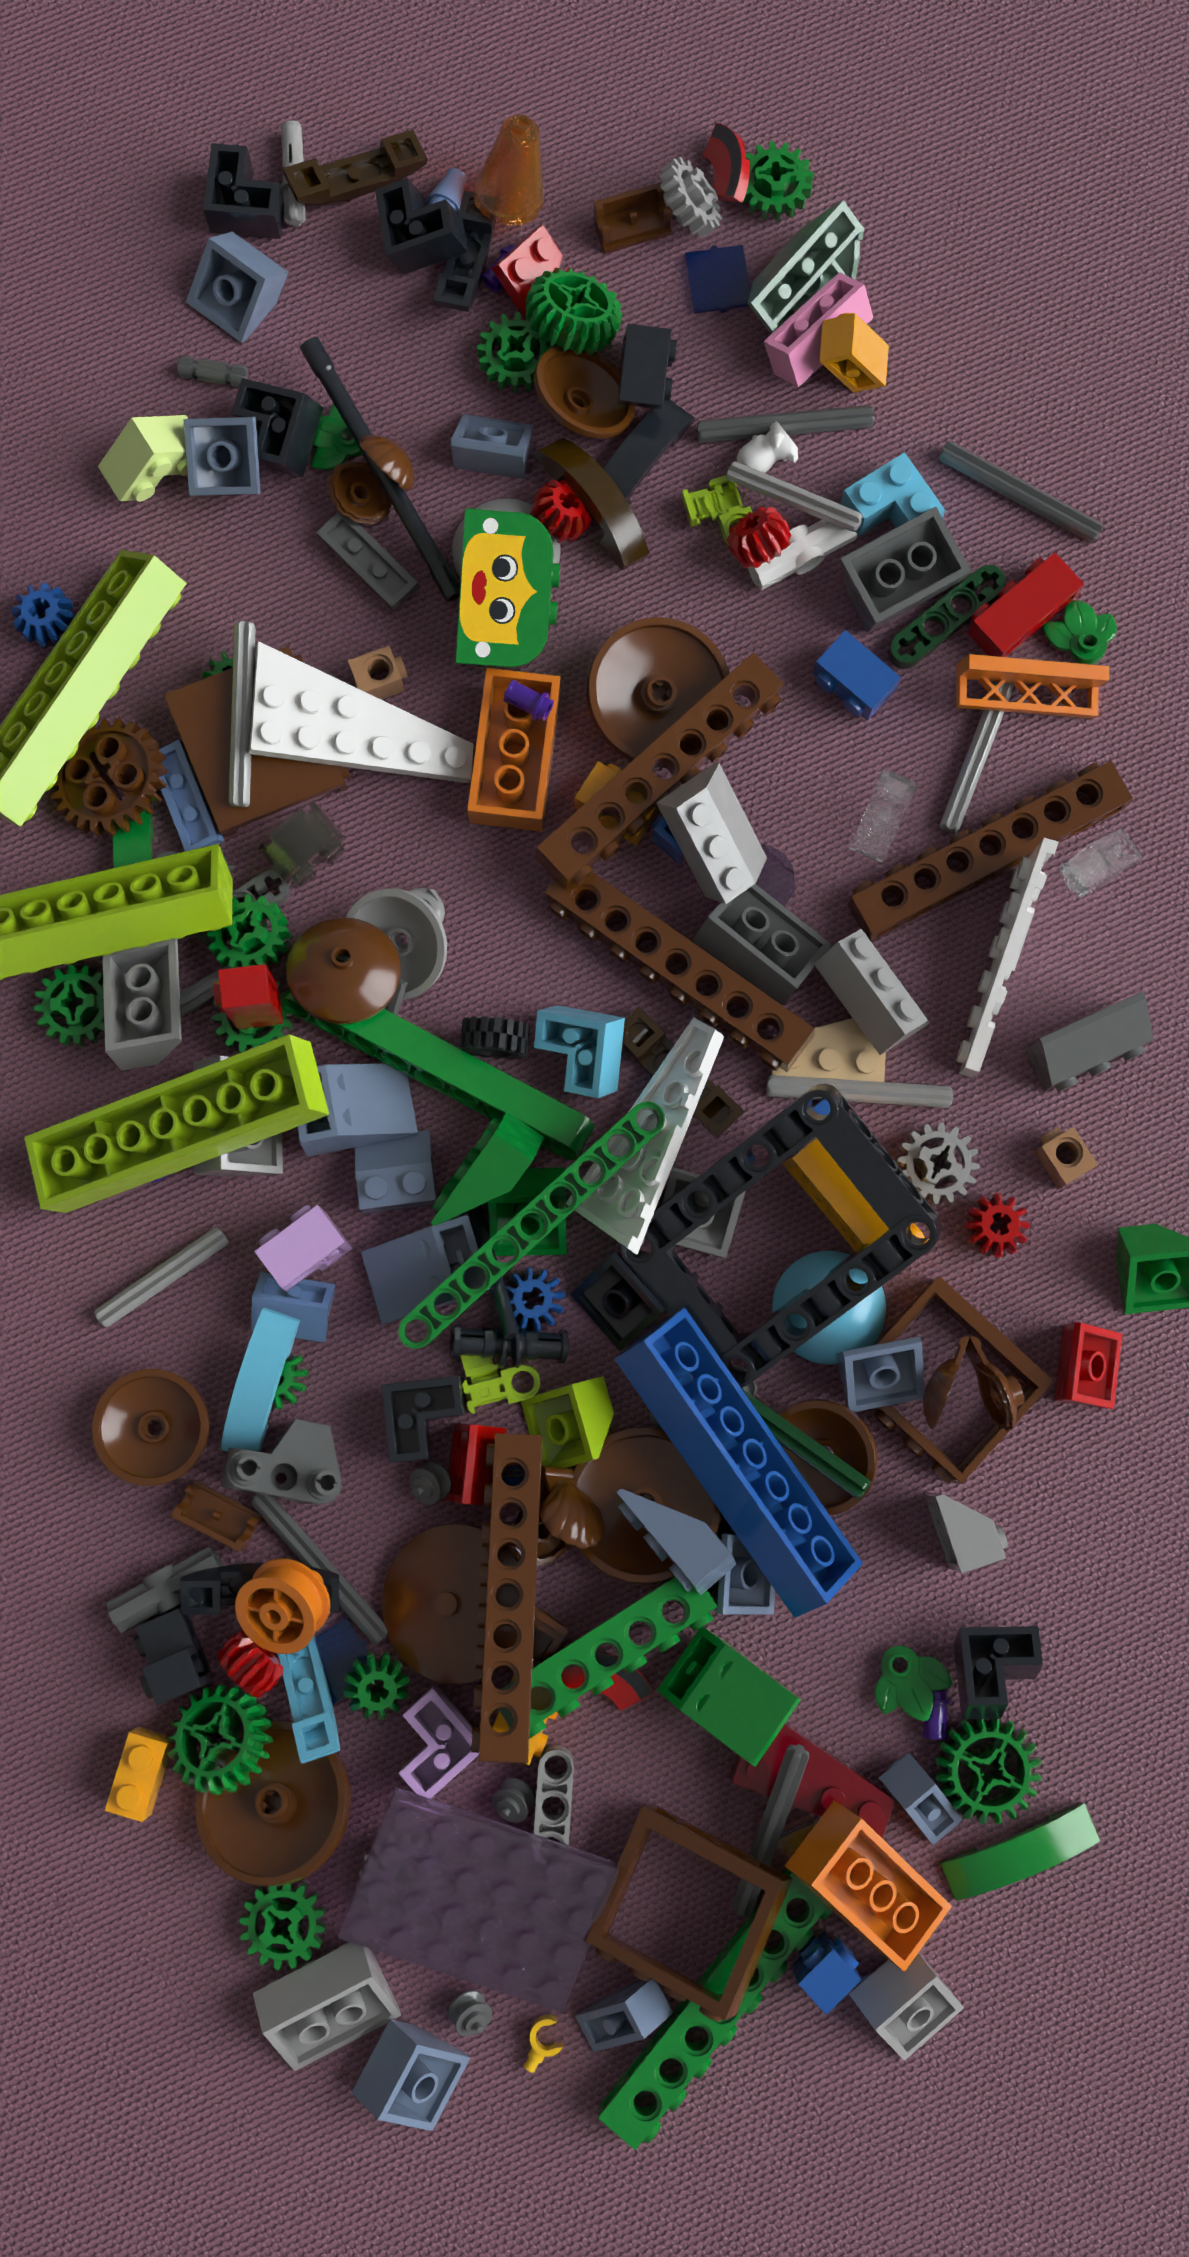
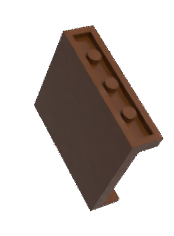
M289 646L278 650L293 657ZM300 654L293 657L303 662ZM233 668L164 694L215 822L224 838L237 834V828L335 789L341 788L342 792L347 790L344 779L350 777L347 767L251 754L250 804L248 807L242 808L231 806L229 804Z

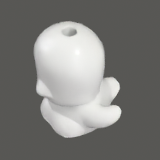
M775 421L771 424L770 430L765 436L754 435L752 440L739 450L737 462L766 473L778 460H783L784 462L790 460L796 463L798 460V447L780 424Z

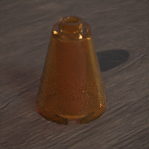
M525 115L511 116L504 121L474 185L473 198L478 209L488 218H490V213L501 217L500 223L506 225H523L532 222L537 218L538 212L542 210L544 204L539 128L534 121Z

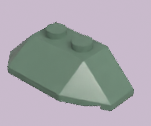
M844 200L837 202L801 228L754 279L747 304L769 332H774L839 272L856 280L860 257V240H863L864 228Z

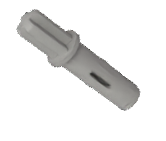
M294 120L285 121L281 124L282 168L304 162L301 124ZM283 174V183L280 185V189L284 197V220L287 225L300 227L301 223H304L306 220L305 203H298Z

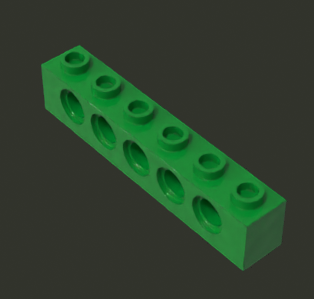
M674 1577L532 1669V1689L535 1687L547 1689L551 1695V1702L542 1711L531 1708L529 1739L547 1728L543 1720L555 1712L562 1718L581 1706L577 1700L581 1695L591 1690L595 1697L612 1686L614 1682L611 1676L624 1668L629 1675L648 1661L644 1655L655 1647L662 1653L681 1641L677 1633L689 1625L695 1632L712 1621L714 1618L710 1612L718 1606L709 1592L706 1590L700 1596L694 1587L687 1592ZM674 1601L681 1605L683 1618L679 1623L672 1624L663 1618L662 1607L666 1602ZM640 1622L648 1626L651 1633L648 1643L636 1645L630 1640L628 1632L632 1624ZM602 1644H610L617 1651V1661L610 1667L601 1666L596 1661L595 1651ZM570 1665L580 1667L584 1673V1682L576 1689L566 1687L561 1679L562 1671ZM515 1680L500 1690H507L511 1688ZM499 1708L500 1713L509 1728H511L513 1724L512 1713L506 1708Z

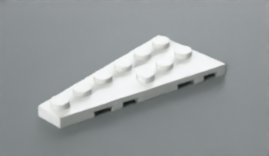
M258 641L255 658L249 754L469 783L472 779L473 743Z
M1044 837L1030 857H1023L1020 866L1014 870L1009 888L1015 889V891L1012 892L1009 902L1006 901L1004 903L999 922L1003 923L1004 927L1001 928L998 936L995 935L988 957L994 958L990 972L984 970L978 986V992L983 993L980 1006H973L967 1022V1026L972 1028L969 1041L963 1040L958 1051L956 1061L962 1063L959 1071L961 1075L974 1078L980 1072L995 1028V1022L991 1021L992 1017L998 1014L1007 994L1006 987L1002 986L1003 981L1008 980L1011 972L1015 971L1035 912V908L1031 907L1032 902L1037 901L1047 878L1046 873L1042 872L1041 869L1049 858L1055 855L1058 841Z
M694 1017L630 1109L631 1111L641 1102L650 1101L656 1103L662 1108L665 1115L663 1128L575 1209L576 1212L635 1254H638L724 1038L717 1030ZM641 1110L636 1115V1123L643 1130H652L657 1125V1117L651 1110ZM617 1135L610 1138L607 1148L613 1156L621 1157L628 1153L629 1143L623 1136ZM593 1163L582 1180L586 1183L598 1181L601 1174L599 1166ZM572 1195L566 1202L568 1206L572 1203Z

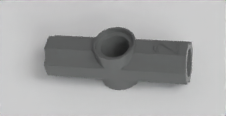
M212 1546L204 1548L175 1566L170 1564L142 1580V1584L106 1603L108 1614L120 1633L128 1631L155 1614L159 1613L161 1615L181 1604L180 1579L182 1576L224 1565Z

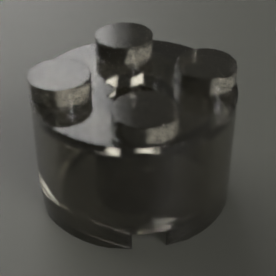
M316 802L309 804L312 810L309 813L305 814L300 809L274 829L269 835L273 842L268 848L263 843L258 848L260 853L287 885L296 883L299 888L303 887L316 876L317 873L314 871L316 866L324 860L328 864L332 863L345 851L342 847V842L345 839L344 835Z

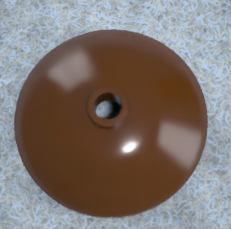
M555 346L541 356L535 367L534 385L543 406L559 424L576 434L591 438L614 437L628 427L635 413V406L617 404L621 371L608 359L595 351L592 355L587 354L585 351L577 355L574 350L568 349L564 352L562 347Z
M341 917L321 921L308 928L297 938L287 958L286 975L291 994L306 1012L326 1022L351 1024L375 1016L390 1003L399 986L401 966L396 947L382 930L360 919ZM341 955L349 957V960L344 963L338 962L336 959Z
M160 1369L138 1370L116 1380L101 1396L92 1420L93 1443L103 1464L120 1479L142 1486L166 1484L186 1474L200 1459L209 1436L208 1411L197 1389L183 1377ZM154 1420H158L162 1424V1430L157 1435L152 1434L150 1431V1424Z
M823 1399L802 1401L780 1414L781 1417L823 1447L829 1446L833 1450L834 1455L870 1480L869 1488L865 1494L859 1499L854 1498L782 1446L828 1514L842 1513L859 1503L872 1487L878 1462L876 1446L865 1423L847 1407Z

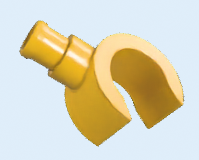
M551 2014L542 2015L531 2026L530 2044L532 2048L528 2053L527 2061L523 2065L531 2073L536 2071L538 2064L542 2063L545 2057L554 2056L563 2048V2042L544 2045L539 2042L536 2036L537 2031L541 2027L556 2023V2016Z

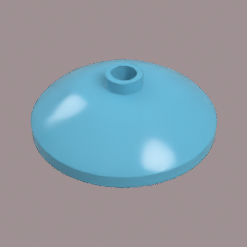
M819 1251L803 1256L795 1261L782 1274L776 1285L772 1300V1313L804 1289L808 1288L810 1290L828 1275L831 1269L850 1255L838 1251ZM858 1268L849 1270V1275L854 1282L859 1284L868 1282V1277L863 1270ZM882 1286L793 1352L814 1363L834 1365L838 1364L837 1353L872 1346L882 1331L886 1317V1300ZM799 1314L789 1315L790 1321L795 1327H807V1322L803 1316Z

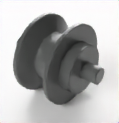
M427 1462L421 1468L414 1470L410 1475L409 1486L411 1492L419 1502L425 1505L435 1504L440 1498L447 1496L451 1491V1478L447 1470L437 1462Z
M517 1778L505 1779L500 1785V1790L496 1791L492 1797L495 1811L503 1819L515 1823L525 1820L528 1810L532 1809L536 1803V1797L532 1788Z
M469 1990L459 1994L452 2001L448 2009V2017L455 2023L458 2034L472 2036L481 2033L489 2024L492 2018V2009L485 2003V1998L480 1991Z

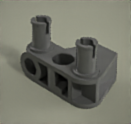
M295 1419L286 1428L269 1454L240 1448H228L226 1461L223 1466L221 1487L311 1505H322L333 1501L341 1490V1476L330 1426ZM278 1473H282L285 1476L283 1484H279L275 1480Z

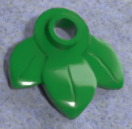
M334 404L330 408L329 416H321L313 445L317 446V450L311 461V466L317 470H332L336 465L343 464L348 456L359 457L363 455L354 438L348 441L352 435Z
M1072 600L1068 603L1063 617L1064 621L1044 623L1043 632L1050 644L1058 650L1069 651L1073 659L1079 664L1093 665L1101 660L1106 653L1107 643L1115 637L1117 632V624L1112 614L1096 616L1094 609L1089 604L1078 600Z
M894 1646L888 1649L882 1657L881 1670L883 1675L875 1686V1699L883 1714L892 1712L900 1705L911 1717L928 1721L933 1708L932 1691L951 1687V1676L937 1659L933 1657H918L912 1649L906 1646ZM897 1658H904L907 1661L908 1667L903 1673H897L893 1669V1663Z

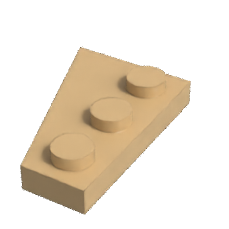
M851 1018L816 1027L813 1039L789 1071L785 1072L779 1067L777 1071L771 1069V1075L884 1082L886 1052L879 1055L855 1020Z

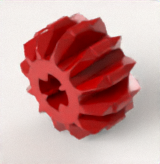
M551 479L541 489H538L533 496V505L529 514L545 526L558 544L565 540L572 543L590 526L592 520L590 512L565 479L559 482Z
M759 507L755 512L751 513L748 511L747 516L739 518L737 525L729 529V536L726 540L732 555L744 568L751 566L759 568L763 563L767 562L770 564L773 558L780 557L781 551L790 545L789 539L792 535L785 518H782L781 514L774 507L767 509Z
M1000 1193L992 1195L991 1203L984 1196L979 1198L977 1201L980 1209L970 1207L967 1211L969 1216L976 1220L964 1223V1229L976 1231L975 1235L968 1238V1242L973 1244L981 1240L982 1244L979 1247V1253L982 1255L986 1254L992 1246L994 1258L1002 1257L1003 1248L1010 1255L1016 1253L1017 1248L1014 1242L1024 1244L1027 1241V1237L1019 1232V1230L1030 1228V1222L1019 1221L1018 1218L1027 1212L1025 1207L1014 1211L1012 1208L1016 1199L1011 1196L1003 1204ZM992 1216H995V1221L1001 1219L1004 1222V1226L1000 1229L1002 1235H1000L999 1230L996 1232L991 1230L990 1225L994 1223Z
M243 1629L236 1635L231 1636L217 1653L221 1667L228 1673V1676L245 1693H249L253 1697L259 1698L265 1692L270 1691L284 1674L283 1666L273 1652L265 1650L254 1643L245 1634Z

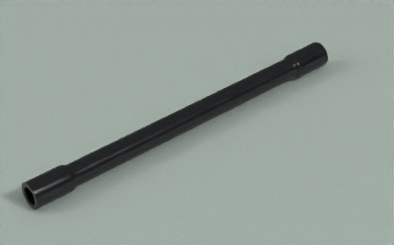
M318 337L308 339L300 346L302 354L314 375L321 381L428 566L430 575L446 602L460 596V582L450 564L443 558L405 490L398 486L399 483L384 473L369 457L367 452L363 451L360 447L359 439L365 435H372L336 373L335 366Z

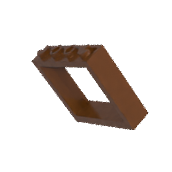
M940 1276L934 1278L874 1345L894 1342L926 1305L934 1299L973 1336L979 1338L985 1347L1028 1385L1023 1391L1024 1404L1017 1407L1016 1425L1052 1385L1054 1380ZM891 1405L875 1408L877 1412L874 1414V1417L888 1430L891 1431L895 1427L906 1437L902 1443L919 1458L924 1453L934 1463L931 1470L947 1484L951 1480L957 1484H963L1010 1431L1001 1429L994 1423L963 1459L955 1465Z
M655 1804L642 1806L585 1941L596 1947L595 1953L611 1962L619 1960L630 1966L629 1972L635 1977L648 1982L653 1979L665 1986L664 1992L672 1998L680 2001L688 1999L699 2005V2011L704 2016L715 2021L727 2020L737 2015L793 1877ZM652 1830L765 1890L722 1997L609 1934V1930Z

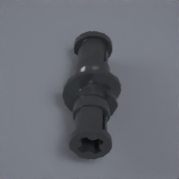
M452 1324L449 1336V1355L452 1359H457L459 1355L481 1356V1358L498 1357V1366L502 1369L505 1366L507 1357H511L513 1367L519 1368L520 1358L534 1361L535 1359L557 1360L559 1364H565L569 1349L568 1332L564 1329H560L558 1333L537 1332V1330L526 1329L519 1331L520 1335L518 1337L506 1340L502 1330L483 1327L482 1329L460 1328L459 1324Z

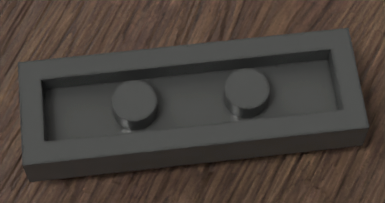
M340 512L316 532L318 539L392 612L419 589L418 582L358 523L342 515Z

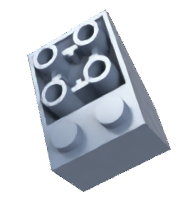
M330 1064L317 1066L329 1115L298 1126L300 1144L307 1157L419 1135L408 1076L387 1064Z
M468 1215L443 1222L437 1226L433 1225L361 1252L382 1325L404 1319L479 1250ZM472 1266L465 1271L464 1282L469 1288L479 1289L484 1285L486 1274L483 1269ZM490 1288L483 1294L491 1292ZM441 1293L435 1300V1308L450 1305L457 1301L450 1293Z
M620 1489L617 1492L623 1501L618 1506L622 1514L636 1531L642 1527L646 1529L648 1534L643 1538L662 1562L667 1557L670 1558L674 1564L669 1569L687 1592L694 1587L701 1596L737 1565L731 1552L705 1522L624 1489Z

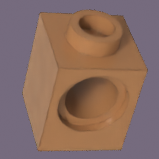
M390 646L348 660L358 689L381 700L405 691L402 679L408 677L401 656L394 658ZM384 669L389 672L388 676L383 680L371 678V675L376 670Z
M1057 1127L1040 1138L1043 1146L1034 1151L1058 1189L1098 1166L1074 1127L1064 1133L1060 1127ZM1057 1146H1065L1070 1150L1072 1154L1070 1164H1063L1057 1159Z

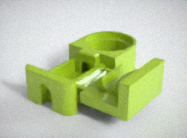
M727 475L710 480L708 489L688 493L687 489L682 490L681 499L690 526L700 525V520L710 517L712 521H715L717 516H719L718 524L723 539L728 546L729 544L726 539L729 536L731 525L737 523L739 518L747 516L748 511L752 513L750 506L743 507L736 486L738 484L729 481L726 478Z
M460 1355L465 1375L470 1377L472 1382L468 1384L466 1378L463 1381L462 1387L466 1396L468 1410L473 1414L476 1413L475 1407L503 1399H508L509 1404L532 1398L539 1390L540 1377L537 1370L531 1365L520 1364L519 1368L510 1366L500 1369L501 1376H499L497 1371L499 1366L498 1364H493L492 1358ZM519 1371H527L534 1378V1385L528 1392H518L512 1386V1378Z

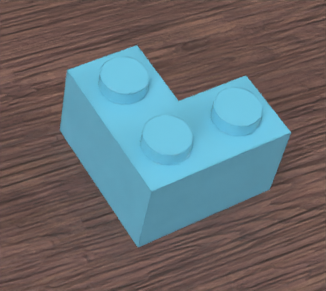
M905 452L846 488L840 505L862 513V522L856 531L859 537L888 518L897 528L934 507H937L942 518L946 511Z
M559 1005L537 1011L534 1048L568 1054L564 1092L600 1098L618 1090L625 1018Z

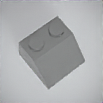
M929 1493L924 1495L950 1570L964 1573L1006 1559L1003 1549L1008 1548V1542L1001 1525L995 1526L994 1520L944 1494Z
M920 1953L916 1955L905 1972L887 1960L875 1972L863 1977L857 1987L849 1993L875 2031L904 2061L964 2009L962 2004Z

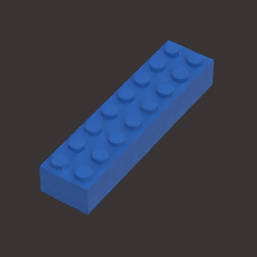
M683 1308L655 1325L614 1360L794 1618H797L826 1605L861 1567L863 1562L686 1308Z

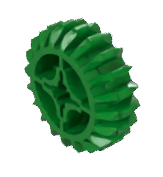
M555 267L552 272L544 271L531 284L525 300V318L531 322L530 329L539 331L540 339H548L551 341V347L558 345L563 348L564 352L568 349L574 350L577 355L582 351L590 355L595 350L603 352L604 348L607 345H611L612 340L615 339L621 324V303L616 300V293L607 291V284L597 282L596 276L588 277L584 275L583 270L580 273H576L568 267L563 272Z
M221 1684L218 1685L216 1691L211 1687L203 1688L202 1698L196 1694L190 1695L192 1705L190 1708L186 1706L178 1707L183 1717L180 1721H170L172 1726L177 1729L175 1735L167 1737V1740L171 1744L176 1745V1747L167 1755L170 1759L177 1761L172 1769L175 1773L183 1775V1783L189 1786L195 1785L196 1791L206 1793L209 1790L211 1794L222 1795L224 1789L230 1793L237 1792L238 1782L245 1786L251 1784L250 1771L256 1774L262 1772L257 1762L260 1758H270L269 1753L264 1751L263 1747L274 1740L272 1736L264 1734L272 1726L270 1720L262 1718L267 1710L263 1705L256 1704L257 1697H253L249 1693L245 1694L244 1690L240 1687L235 1686L230 1690L229 1686ZM215 1714L211 1722H209L206 1725H203L212 1715ZM239 1716L241 1717L244 1726L243 1740L239 1736V1727L241 1724V1722L238 1721ZM222 1735L223 1738L230 1740L231 1744L224 1742L218 1744L216 1740L209 1738V1736L219 1737ZM197 1739L201 1744L199 1758L197 1755ZM234 1754H237V1756L228 1765L225 1766V1763L228 1760V1758Z
M974 1719L975 1728H972L967 1720H961L960 1726L964 1732L959 1735L950 1728L947 1733L954 1739L952 1745L950 1746L943 1741L939 1743V1747L948 1753L947 1757L938 1756L934 1760L937 1765L946 1767V1770L935 1773L937 1781L948 1782L942 1786L941 1792L945 1797L954 1795L950 1800L953 1810L959 1809L964 1805L962 1816L967 1820L973 1816L975 1811L976 1819L980 1824H985L989 1812L995 1824H1001V1811H1004L1011 1820L1015 1819L1014 1805L1017 1804L1023 1810H1027L1029 1807L1027 1802L1022 1799L1025 1793L1031 1797L1037 1796V1791L1029 1786L1030 1781H1041L1042 1776L1031 1771V1768L1041 1765V1759L1034 1756L1027 1757L1034 1752L1036 1745L1031 1741L1022 1744L1027 1733L1020 1728L1012 1734L1014 1722L1006 1719L1001 1727L999 1719H989L987 1726L984 1719ZM995 1738L993 1744L989 1743L987 1748L981 1753L974 1754L965 1751L970 1744L979 1739ZM1007 1743L1013 1749L1017 1759L1016 1777L1008 1773L1004 1768L1006 1756L1004 1749ZM959 1761L966 1764L972 1770L970 1782L972 1789L969 1795H966L959 1782ZM972 1761H976L981 1765L983 1763L986 1765L991 1764L1004 1777L989 1773L984 1775L980 1768ZM996 1785L1010 1788L1004 1795L996 1799L981 1800L982 1795L987 1796L990 1789Z

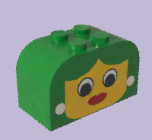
M465 508L456 663L521 667L534 661L545 648L549 625L556 626L558 602L551 601V589L559 588L560 564L553 563V543L549 532L533 516L519 512Z

